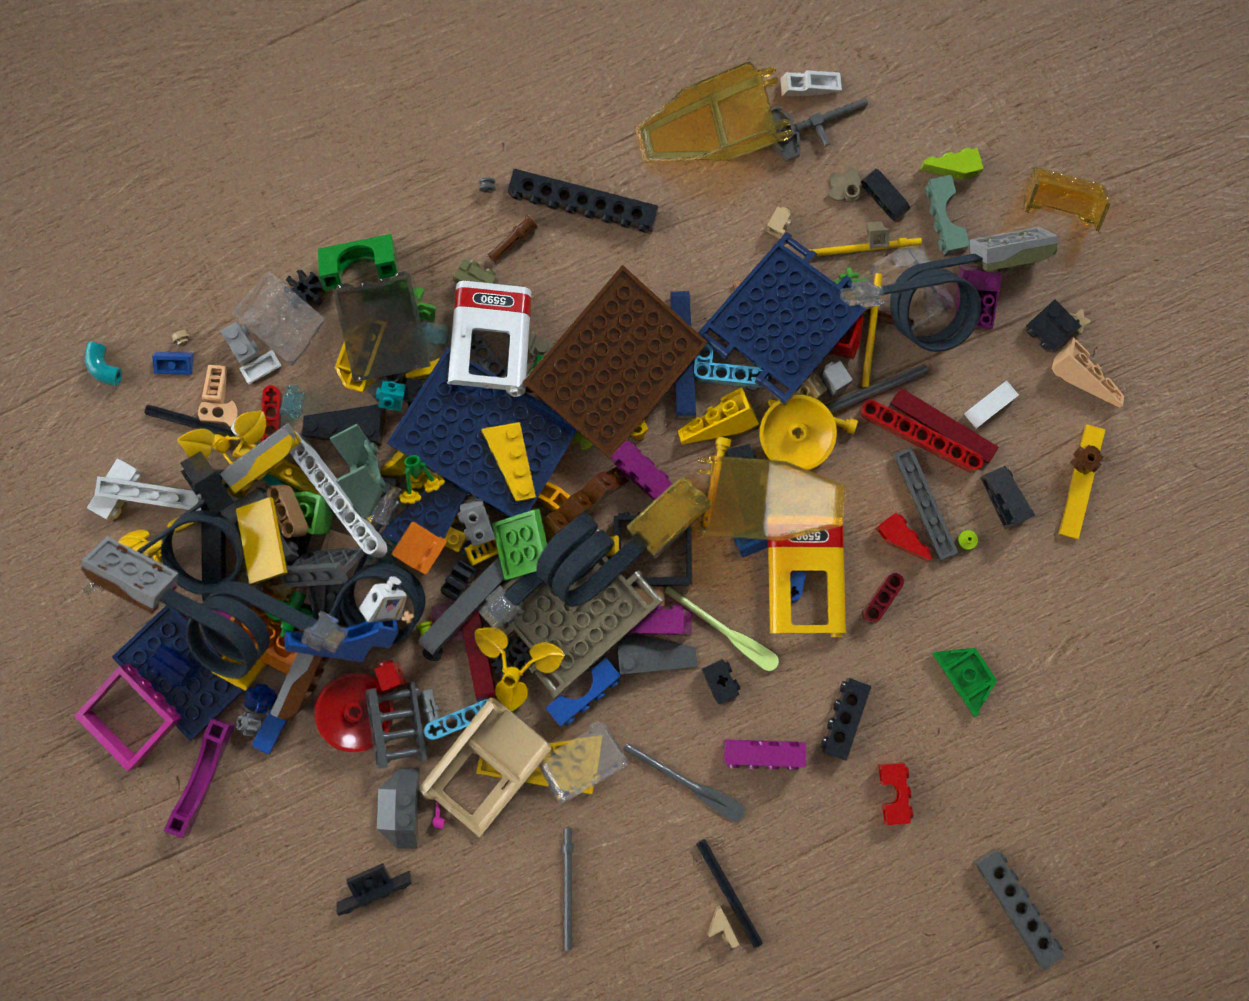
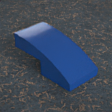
M272 709L252 743V747L268 755L273 750L279 740V735L288 722L271 715Z

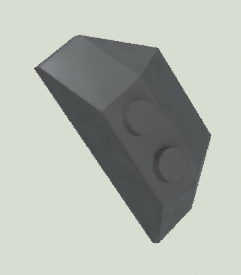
M400 768L378 788L377 830L396 848L417 849L420 769Z

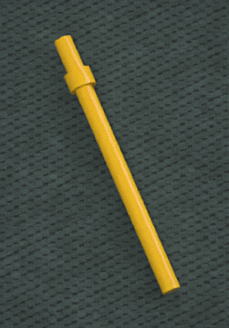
M898 238V240L889 241V247L870 249L868 243L810 249V251L816 252L817 256L891 248L907 249L909 246L922 245V239Z
M875 273L873 288L881 287L883 274ZM877 296L870 310L861 387H869L879 300L882 296Z

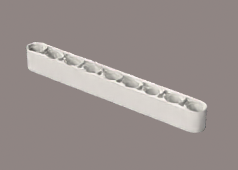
M296 432L301 442L289 453L324 497L325 501L362 550L374 557H383L387 553L385 541L369 520L361 516L337 483L336 477L307 439Z

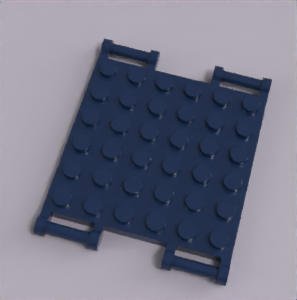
M788 232L779 239L698 332L708 342L707 344L721 354L723 359H728L733 350L736 349L761 368L763 371L758 375L755 383L765 387L778 397L784 405L790 401L792 396L877 299V297L864 299L865 302L862 303L859 300L847 299L843 296V293L847 292L844 290L845 287L851 291L863 289L852 282L851 278L847 275L836 284L809 263L816 258L817 253L805 248L793 239L792 235ZM784 245H790L805 256V258L802 259ZM711 330L729 345L726 348L723 347L707 333ZM770 375L786 387L788 391L786 393L782 392L766 379L767 376Z

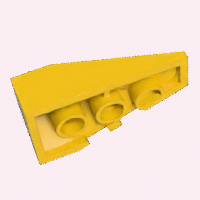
M743 387L723 396L720 399L721 403L714 408L710 406L706 409L707 413L701 418L696 417V419H693L678 430L681 443L688 444L738 434L759 425Z

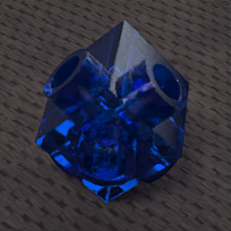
M257 684L256 687L248 688L245 691L244 707L255 713H267V710H272L277 694L267 684Z

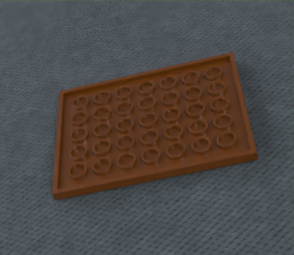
M621 265L522 383L604 455L611 458L708 342L625 266Z

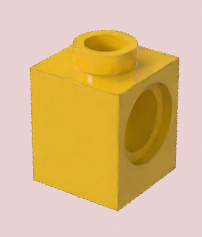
M450 527L444 538L447 541L445 547L461 554V550L467 541L464 533Z

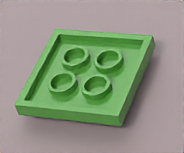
M539 509L492 523L504 580L537 572L538 558L547 545Z

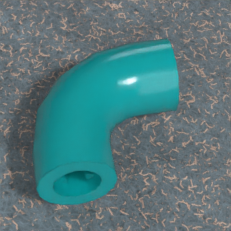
M87 342L85 364L89 373L97 381L118 386L122 379V369L110 366L105 362L104 358L107 347L99 343Z

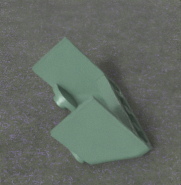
M355 424L330 437V440L350 466V473L336 479V481L361 516L366 519L373 515L384 491L385 482L380 473L377 446L374 442L370 443L358 424Z

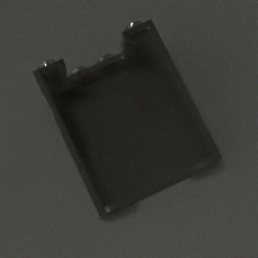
M406 271L394 273L395 277L379 279L380 283L372 284V281L360 283L361 287L357 288L345 283L337 285V289L333 290L353 382L432 366L415 278Z

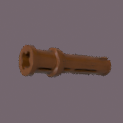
M526 215L525 220L518 226H514L513 232L487 255L496 263L520 240H525L526 236L533 229H537L538 226Z

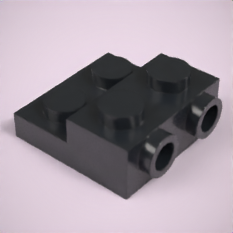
M1054 299L1026 325L1028 328L1026 331L1031 337H1037L1041 341L1040 346L1046 352L1050 350L1053 353L1081 325Z

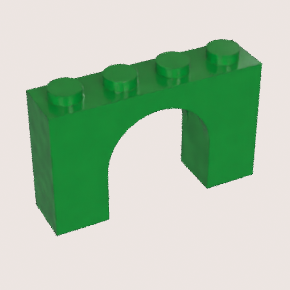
M392 234L319 248V278L324 291L342 288V273L348 265L360 260L374 261L380 279L399 276L397 253Z

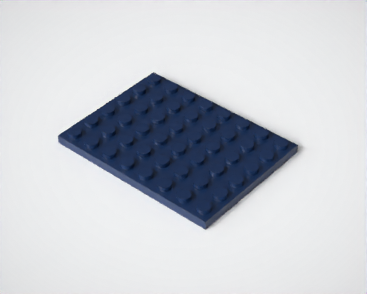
M447 347L389 438L387 445L407 457L412 455L418 456L421 463H425L426 468L476 498L483 500V502L508 517L528 512L534 505L577 430L553 409L527 393L519 397H513L504 389L448 384L451 348ZM469 359V373L471 375L498 377ZM520 422L536 495L535 499L515 501L481 429Z

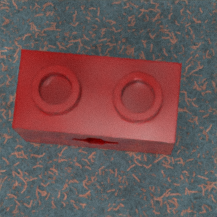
M386 660L379 663V667L374 669L382 691H391L407 684L399 662Z

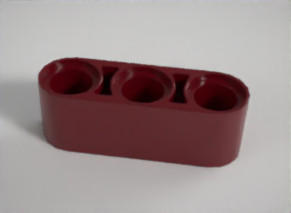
M892 573L882 581L862 612V617L866 622L874 623L883 617L904 585V578L901 574ZM891 577L898 580L897 587L890 585L889 580ZM880 593L887 595L886 603L879 601ZM869 609L876 611L877 616L875 619H871L868 616Z

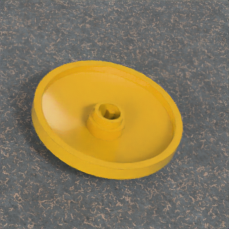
M794 394L786 405L782 404L779 399L767 409L760 424L762 448L767 457L783 469L806 471L815 468L828 458L835 446L837 428L833 415L821 401L814 397Z

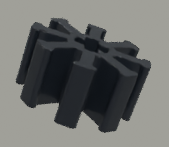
M302 269L297 270L299 281L296 282L289 275L286 281L290 286H294V288H284V294L288 299L292 298L289 302L296 309H299L300 304L303 302L302 306L304 309L311 311L310 299L316 301L318 305H321L323 302L321 297L314 293H325L321 282L316 283L319 281V278L315 273L310 272L306 279L307 275ZM303 288H307V289H308V290L305 289V291H306L305 293H302V292H301V291H304Z
M460 559L453 566L451 574L447 575L446 582L440 589L441 593L456 601L466 591L467 587H470L471 580L476 575L477 569Z

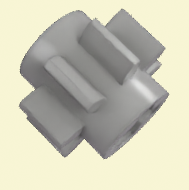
M244 712V716H239L237 719V730L241 731V735L253 736L254 732H258L261 727V719L257 718V713Z

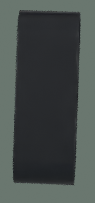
M874 169L861 180L863 188L891 220H898L910 210L909 203L880 170Z

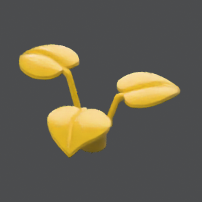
M262 410L241 414L234 423V430L240 436L223 437L219 434L214 435L207 429H196L185 433L177 441L189 457L201 451L205 458H207L211 454V448H214L225 457L229 464H232L233 462L226 454L230 447L229 440H241L243 438L249 444L259 441L266 429V418ZM254 482L244 492L239 490L235 493L230 486L226 490L232 496L242 498L247 495Z
M179 517L170 521L167 527L169 528ZM198 522L183 524L176 528L174 533L185 531ZM135 530L124 535L118 542L137 551L149 542L146 538L150 534L146 530ZM159 540L141 554L149 558L153 557L154 561L163 565L161 557L162 540Z
M494 627L477 629L475 631L476 643L486 656L496 658L500 652L502 654V671L504 675L502 680L496 685L495 693L500 703L511 712L521 706L528 695L527 686L523 682H518L524 671L535 662V667L539 671L551 673L558 669L565 657L564 652L556 645L541 642L535 644L530 649V655L533 659L521 670H518L516 667L507 668L506 653L503 650L508 645L507 635L501 629Z

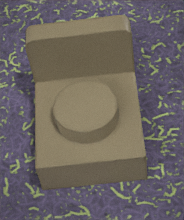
M532 332L528 342V354L535 357L545 355L555 343L538 337L536 333Z

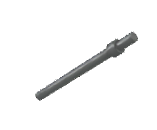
M564 828V844H562V853H564V950H572V853L574 852L572 828Z

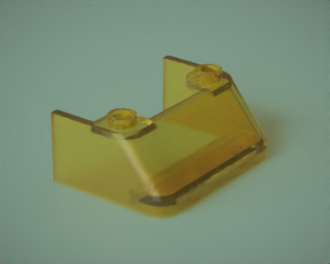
M1039 167L1032 169L1024 198L1026 213H1029L1030 210L1037 211L1042 206L1078 215L1081 223L1085 225L1094 224L1095 231L1097 232L1100 231L1111 204L1104 185Z

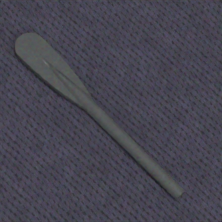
M628 743L624 748L626 752L691 789L698 798L731 821H739L744 817L745 808L740 802L713 788L694 783Z

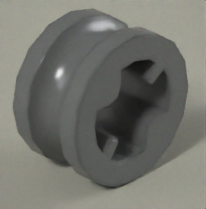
M479 179V184H481L479 190L482 192L495 191V179Z

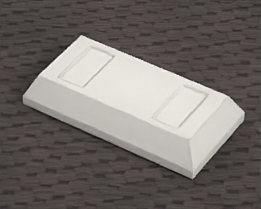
M271 350L239 369L249 385L282 365L274 351Z

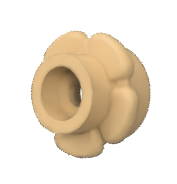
M186 330L175 332L171 335L172 343H177L178 346L184 345L188 342L190 335L187 334Z

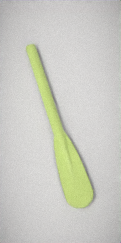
M668 586L665 593L726 635L735 647L762 669L772 671L778 666L779 659L775 653L753 639L730 630Z

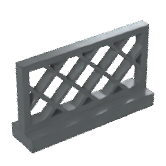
M361 547L306 551L291 566H286L287 574L279 577L284 587L344 584L348 580L346 573L366 553Z

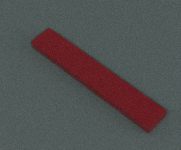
M903 388L898 390L890 405L929 429L980 454L983 461L987 464L990 463L999 448Z

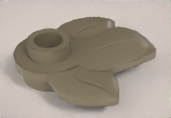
M850 167L845 176L831 173L830 183L833 188L828 191L829 196L835 200L856 201L861 195V189L858 186L860 176L857 171ZM852 190L854 195H849L848 191Z

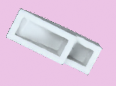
M808 70L804 73L786 72L780 78L782 96H814L836 93L842 90L840 73Z

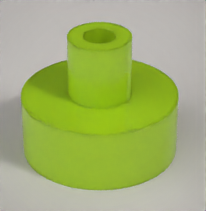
M970 530L961 532L957 537L958 546L963 550L973 549L978 543L977 535Z

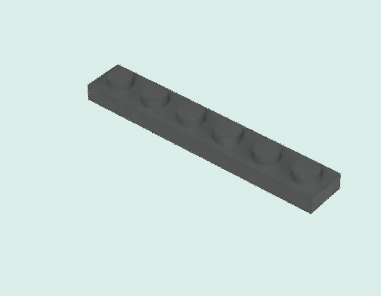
M912 447L894 454L895 462L939 561L957 554L956 546Z

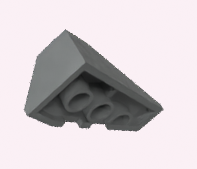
M638 634L625 635L617 642L620 675L698 667L696 648Z

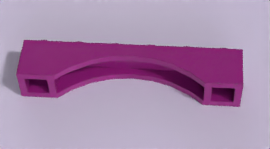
M219 718L210 719L203 736L196 765L186 788L170 814L164 828L165 832L180 838L190 835L234 730V724Z

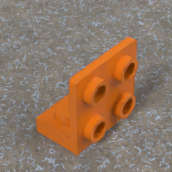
M411 522L393 550L392 555L426 575L447 541L437 537L417 523Z

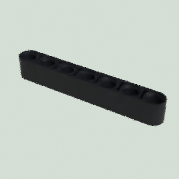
M214 469L223 483V477L220 475L223 469ZM207 504L201 507V510L210 511ZM201 522L202 581H219L226 577V534L211 524ZM210 594L202 595L203 602Z

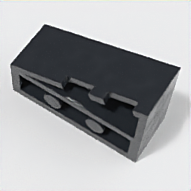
M201 451L180 463L183 467V470L180 472L195 495H201L213 515L235 503Z
M1006 466L980 477L1004 530L1035 516L1014 481L1012 472Z
M344 584L306 586L315 620L323 624L326 623ZM341 604L330 626L335 630L341 629Z

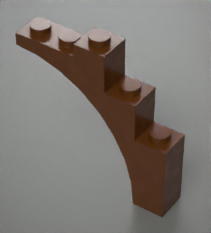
M615 467L607 472L603 471L595 475L580 491L571 495L556 511L548 514L542 520L547 544L578 516L587 513L613 492L625 486L629 480L625 477L624 472Z

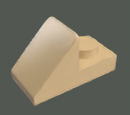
M719 905L716 907L708 931V937L723 930L724 933L721 936L725 944L728 945L730 943L733 949L739 943Z

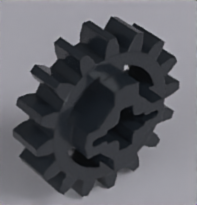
M508 639V645L505 648L508 667H516L519 670L518 666L521 661L525 660L524 666L530 661L529 657L531 655L527 653L530 648L528 646L524 648L523 641L517 644V639H514L512 643ZM513 647L519 648L523 653L517 654L514 652ZM500 652L498 657L492 658L495 659V662L491 665L497 666L495 673L501 672L500 678H503L504 672L501 667L503 666V661L500 659ZM511 654L513 657H517V660L514 661V666L512 663L507 662Z

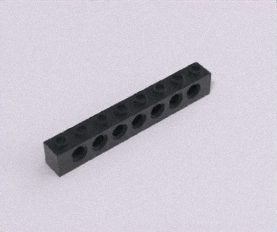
M513 169L508 186L509 196L515 200H529L534 205L544 204L554 210L560 208L569 214H583L588 219L598 218L604 223H618L623 228L633 227L643 233L653 232L658 214V205L518 169ZM526 186L534 187L531 191L524 190ZM545 190L552 192L548 196L542 194ZM562 195H568L569 199L561 200L560 197ZM582 199L588 201L585 205H580L578 202ZM598 204H604L606 206L602 210L596 208ZM616 209H622L624 211L622 214L614 213ZM635 213H639L642 217L640 219H634L632 215Z

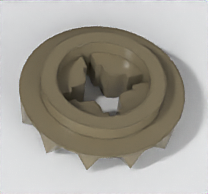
M239 571L236 577L237 581L261 592L264 591L261 582L249 584L248 573L246 571Z

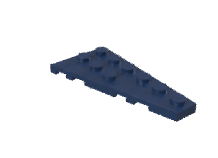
M444 479L445 483L438 490H433L432 492H426L425 490L420 495L421 500L410 504L380 535L399 543L411 522H415L437 537L444 539L468 492Z

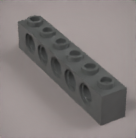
M992 849L973 861L1038 966L1046 969L1063 958L1061 944L1056 938L1053 940L1050 932H1052L1051 928L1045 921L1042 922L1038 916L1041 913L1036 905H1031L1028 900L1030 896L1023 886H1019L1017 882L1019 878L1013 869L1009 870L1006 865L1008 861L1004 854ZM1001 868V869H1002V874H1001V876L998 877V878H995V876H994V871H995V869ZM1008 885H1012L1013 891L1010 895H1006L1005 888ZM1019 903L1024 905L1021 912L1016 911V906ZM1034 920V928L1028 930V922ZM1041 938H1045L1046 943L1043 947L1038 946V942Z

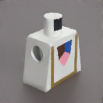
M390 577L387 583L375 584L359 608L368 622L400 620L407 596L399 586L401 581L398 578Z

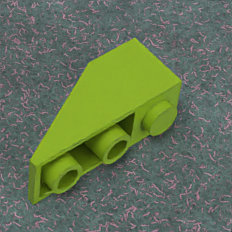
M970 147L954 154L953 152L945 153L939 158H926L920 167L921 171L943 176L952 175V178L961 180L978 176L984 169L978 148L971 149Z

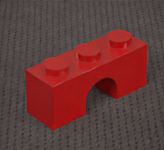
M902 762L878 764L880 784L893 785L897 792L893 802L882 804L884 824H911L913 809L912 806H909L911 789L910 786H907V778H909L908 766L905 767V763Z

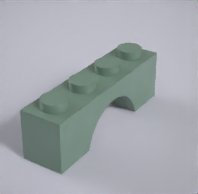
M952 175L930 179L925 187V195L930 200V214L934 215L935 219L934 230L939 235L940 251L943 250L944 256L965 252L970 246L966 229L954 225L946 215V203L956 193Z

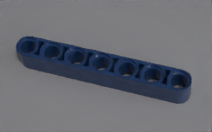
M689 291L670 292L671 309L691 326ZM693 361L675 381L677 419H696Z

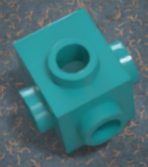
M383 381L381 388H377L376 399H379L378 407L401 411L406 385L392 381Z

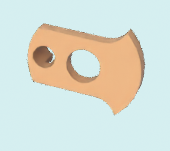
M233 400L226 404L201 402L198 409L200 421L225 423L229 427L237 419L238 414ZM220 408L224 414L222 417L217 418L213 416V410ZM204 409L207 412V414L205 415L201 414V412L204 411Z

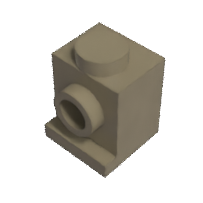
M882 221L866 222L867 242L870 249L889 247V228H884Z

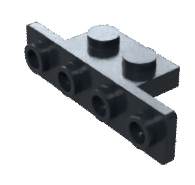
M384 863L347 878V885L353 895L337 902L336 913L338 916L348 914L356 908L369 905L374 900L385 898L390 893L407 888L412 884L410 871L391 878Z

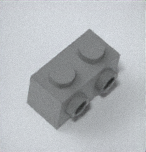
M236 321L220 331L237 360L243 366L260 357L258 353L260 349L254 340H250L248 336L250 332L245 325L241 326Z
M477 499L461 504L458 516L461 524L465 523L467 528L464 530L467 541L471 540L472 545L475 546L494 540V530L483 500Z

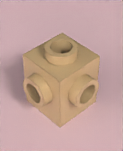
M813 372L796 393L819 399L828 388L824 385L822 379Z

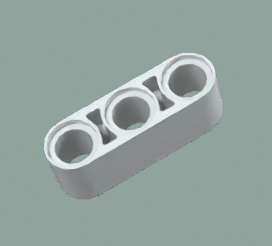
M1006 380L965 412L964 415L977 428L1019 394Z

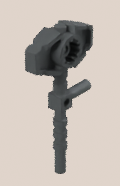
M865 98L852 104L838 107L833 111L830 110L822 115L819 112L811 115L809 119L794 125L792 124L793 118L777 105L765 111V134L774 131L776 141L771 142V148L784 161L788 162L800 156L799 132L810 127L812 130L816 129L823 147H827L830 145V142L822 126L823 123L868 105V102Z

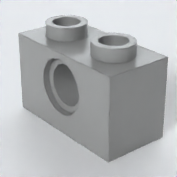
M833 361L826 365L820 377L828 388L827 392L831 398L847 389L853 381L841 361L836 364Z

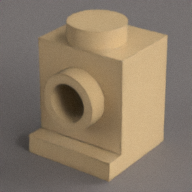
M777 206L767 225L766 232L780 239L791 223L789 217L792 212L785 207L780 208Z

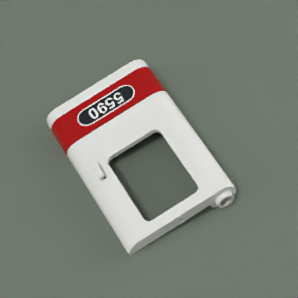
M460 281L456 284L448 384L504 389L513 397H519L525 393L526 386L522 381L526 378L532 294L530 289L473 281ZM473 330L502 332L510 335L507 377L480 376L469 373L471 334Z

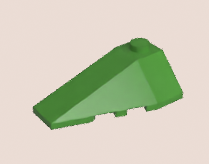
M309 491L295 492L294 494L308 525L307 532L311 534H329L333 514L324 497Z

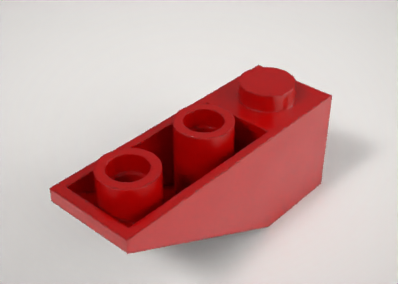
M894 513L875 528L887 544L926 562L932 559L929 548L919 542L918 534L913 529L910 530L906 525L907 521L901 514Z

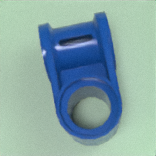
M791 571L790 589H795V593H798L794 598L791 597V603L797 602L800 599L807 571Z

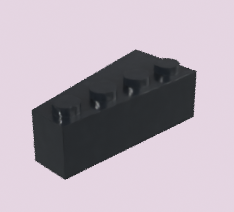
M376 404L305 415L303 417L301 435L307 439L331 441L330 437L358 424L370 443L374 442L375 445H382L386 409L380 408Z

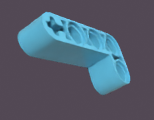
M706 344L701 350H707L710 353L708 357H701L699 353L695 357L694 377L698 382L763 388L762 385L759 386L755 383L757 375L763 371L761 368L712 363L713 349L709 344ZM704 368L708 373L705 376H700L697 373L698 370ZM723 370L727 375L724 378H719L716 373ZM738 372H742L746 377L743 380H738L735 375ZM752 372L751 376L753 377H751V381H748L749 373Z
M489 699L428 723L424 728V736L428 740H436L466 728L471 721L465 719V712L472 711L476 716ZM453 718L456 720L457 725L454 729L446 726L447 719ZM442 721V727L446 731L445 733H442L441 729L436 732V736H433V734H428L430 726H433V728H437L441 726L439 722Z

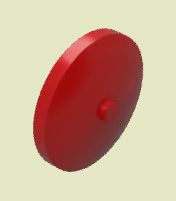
M349 673L333 679L321 690L314 707V720L319 734L330 746L344 752H361L373 747L365 691L376 688V692L380 694L389 693L388 691H382L377 679L366 674ZM392 700L383 701L381 704H378L380 712H394ZM393 720L384 721L382 724L383 732H389Z

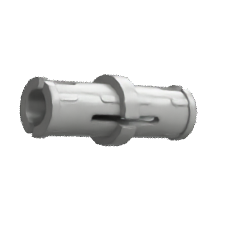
M432 689L420 692L424 705L423 713H426L428 723L439 719L437 713L439 708L435 704Z

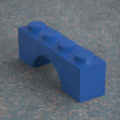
M607 658L591 670L593 676L592 687L584 697L568 699L560 695L546 707L547 711L560 726L565 724L567 727L575 720L573 716L577 712L581 714L590 707L589 702L593 699L598 701L605 695L604 690L610 686L612 689L620 682L618 678L621 675Z

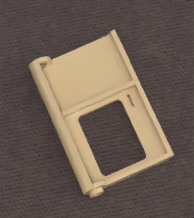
M489 698L420 785V794L427 800L435 799L480 837L551 750V746L498 700ZM472 753H477L502 775V779L475 813L469 814L444 792V788Z

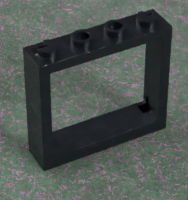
M624 512L614 516V536L619 537V550L621 549V524H632L645 512H638V515L630 516V513ZM692 525L686 530V577H642L649 586H693ZM634 582L631 586L639 585L636 582Z

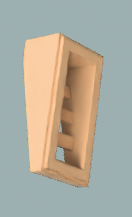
M208 365L202 394L203 402L224 404L227 366ZM213 373H221V376L212 375V374H213Z

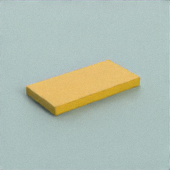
M269 497L237 508L236 513L249 584H256L287 574L273 498Z

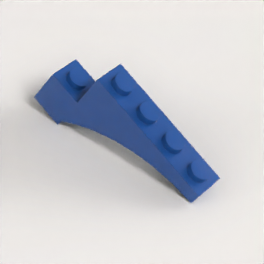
M396 620L366 621L355 626L337 630L345 634V637L337 646L329 645L305 632L286 631L284 641L286 651L363 662L371 645L390 648L399 630Z

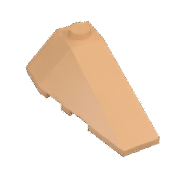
M1072 337L1054 358L1052 369L1055 375L1121 408L1124 402V395L1110 378H1104L1099 364L1094 365L1088 358L1090 353Z

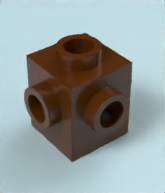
M1080 446L1073 453L1075 457L1070 463L1074 465L1077 471L1085 475L1091 471L1094 473L1102 465L1100 461L1104 457L1095 446Z

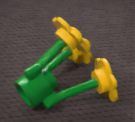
M412 455L407 457L404 461L407 491L399 495L400 502L413 504L415 501H420L421 496L419 493L411 489H421L424 485L426 492H432L433 490H438L445 483L444 478L439 475L432 476L425 463H421L418 456Z

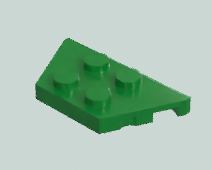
M966 648L933 652V657L972 716L977 717L983 703L986 702L991 689L994 688L997 679L977 649Z

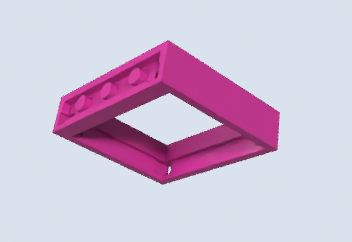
M129 663L120 665L74 716L127 771L137 768L182 719L175 711L176 708L170 706L165 701V697L153 689L150 681L143 678L138 673L137 668H133ZM121 677L165 720L164 724L136 754L92 711Z

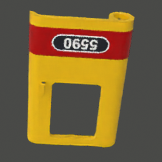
M768 517L770 634L827 633L831 637H842V634L846 633L843 517ZM791 571H825L827 573V625L792 624Z

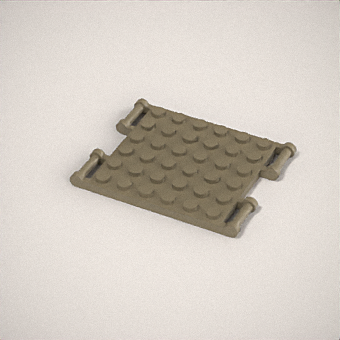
M604 556L586 575L572 584L568 591L584 583L609 559ZM639 570L627 580L622 574L618 575L597 596L576 607L567 606L554 593L553 589L543 582L504 618L510 625L508 628L502 622L496 624L495 627L501 629L507 637L515 631L530 649L537 643L547 642L556 645L564 652L565 657L557 670L551 672L561 684L558 687L555 686L545 673L535 667V663L529 668L532 674L535 673L549 689L550 695L555 699L664 601V598L661 595H657L642 578V573ZM523 576L514 578L479 609V612L484 615L488 611L487 609ZM634 582H636L653 601L650 605H648L646 601L638 594V592L631 586Z

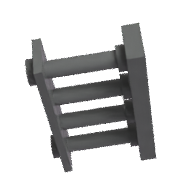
M415 682L408 683L407 690L383 694L376 692V688L365 691L377 769L387 768L391 760L418 756L419 761L427 760L426 756L429 755L427 744H424L417 701L419 688L415 686ZM409 697L411 709L389 713L379 711L378 704H381L383 701ZM412 717L414 727L412 729L389 733L382 731L384 721ZM415 736L417 748L390 753L385 750L384 743H387V741Z

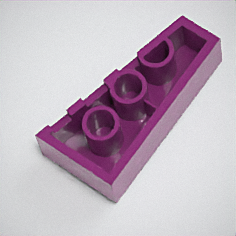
M628 440L611 456L612 463L623 471L655 503H658L677 485V483H671L668 480L669 476L664 471H659L654 466V462L645 457ZM675 491V492H674L671 496H669V497L671 498V497L674 496L677 492Z
M658 606L627 634L642 633L655 635L661 633L675 635L678 633L691 635L692 612L682 610V606H670V610L663 609V606Z
M724 739L723 763L728 764V768H740V765H748L750 769H759V765L767 766V769H779V766H786L788 770H799V767H806V743L797 741Z

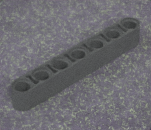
M500 557L421 636L418 643L429 653L435 655L506 581L504 580Z

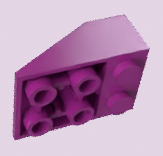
M960 265L959 277L970 282L980 296L981 312L976 327L993 329L1002 272L998 269L997 272L990 273L980 267ZM957 284L956 313H957V310H958V307H959V303H960V291H959L958 284Z

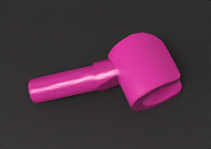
M436 801L433 826L443 829L445 819L439 818L440 803Z

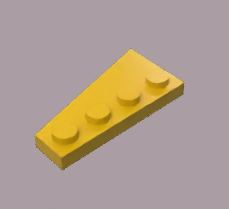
M520 422L481 429L515 501L535 499L536 495Z

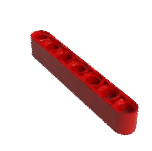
M874 400L866 401L860 408V415L863 419L966 472H974L983 465V458L980 454ZM871 406L874 409V414H868L865 407ZM882 416H890L891 422H884ZM901 423L907 425V432H904L900 429ZM917 432L923 433L925 440H919ZM934 441L941 442L942 449L935 448ZM957 450L959 458H954L951 451ZM969 458L976 461V467L970 466Z

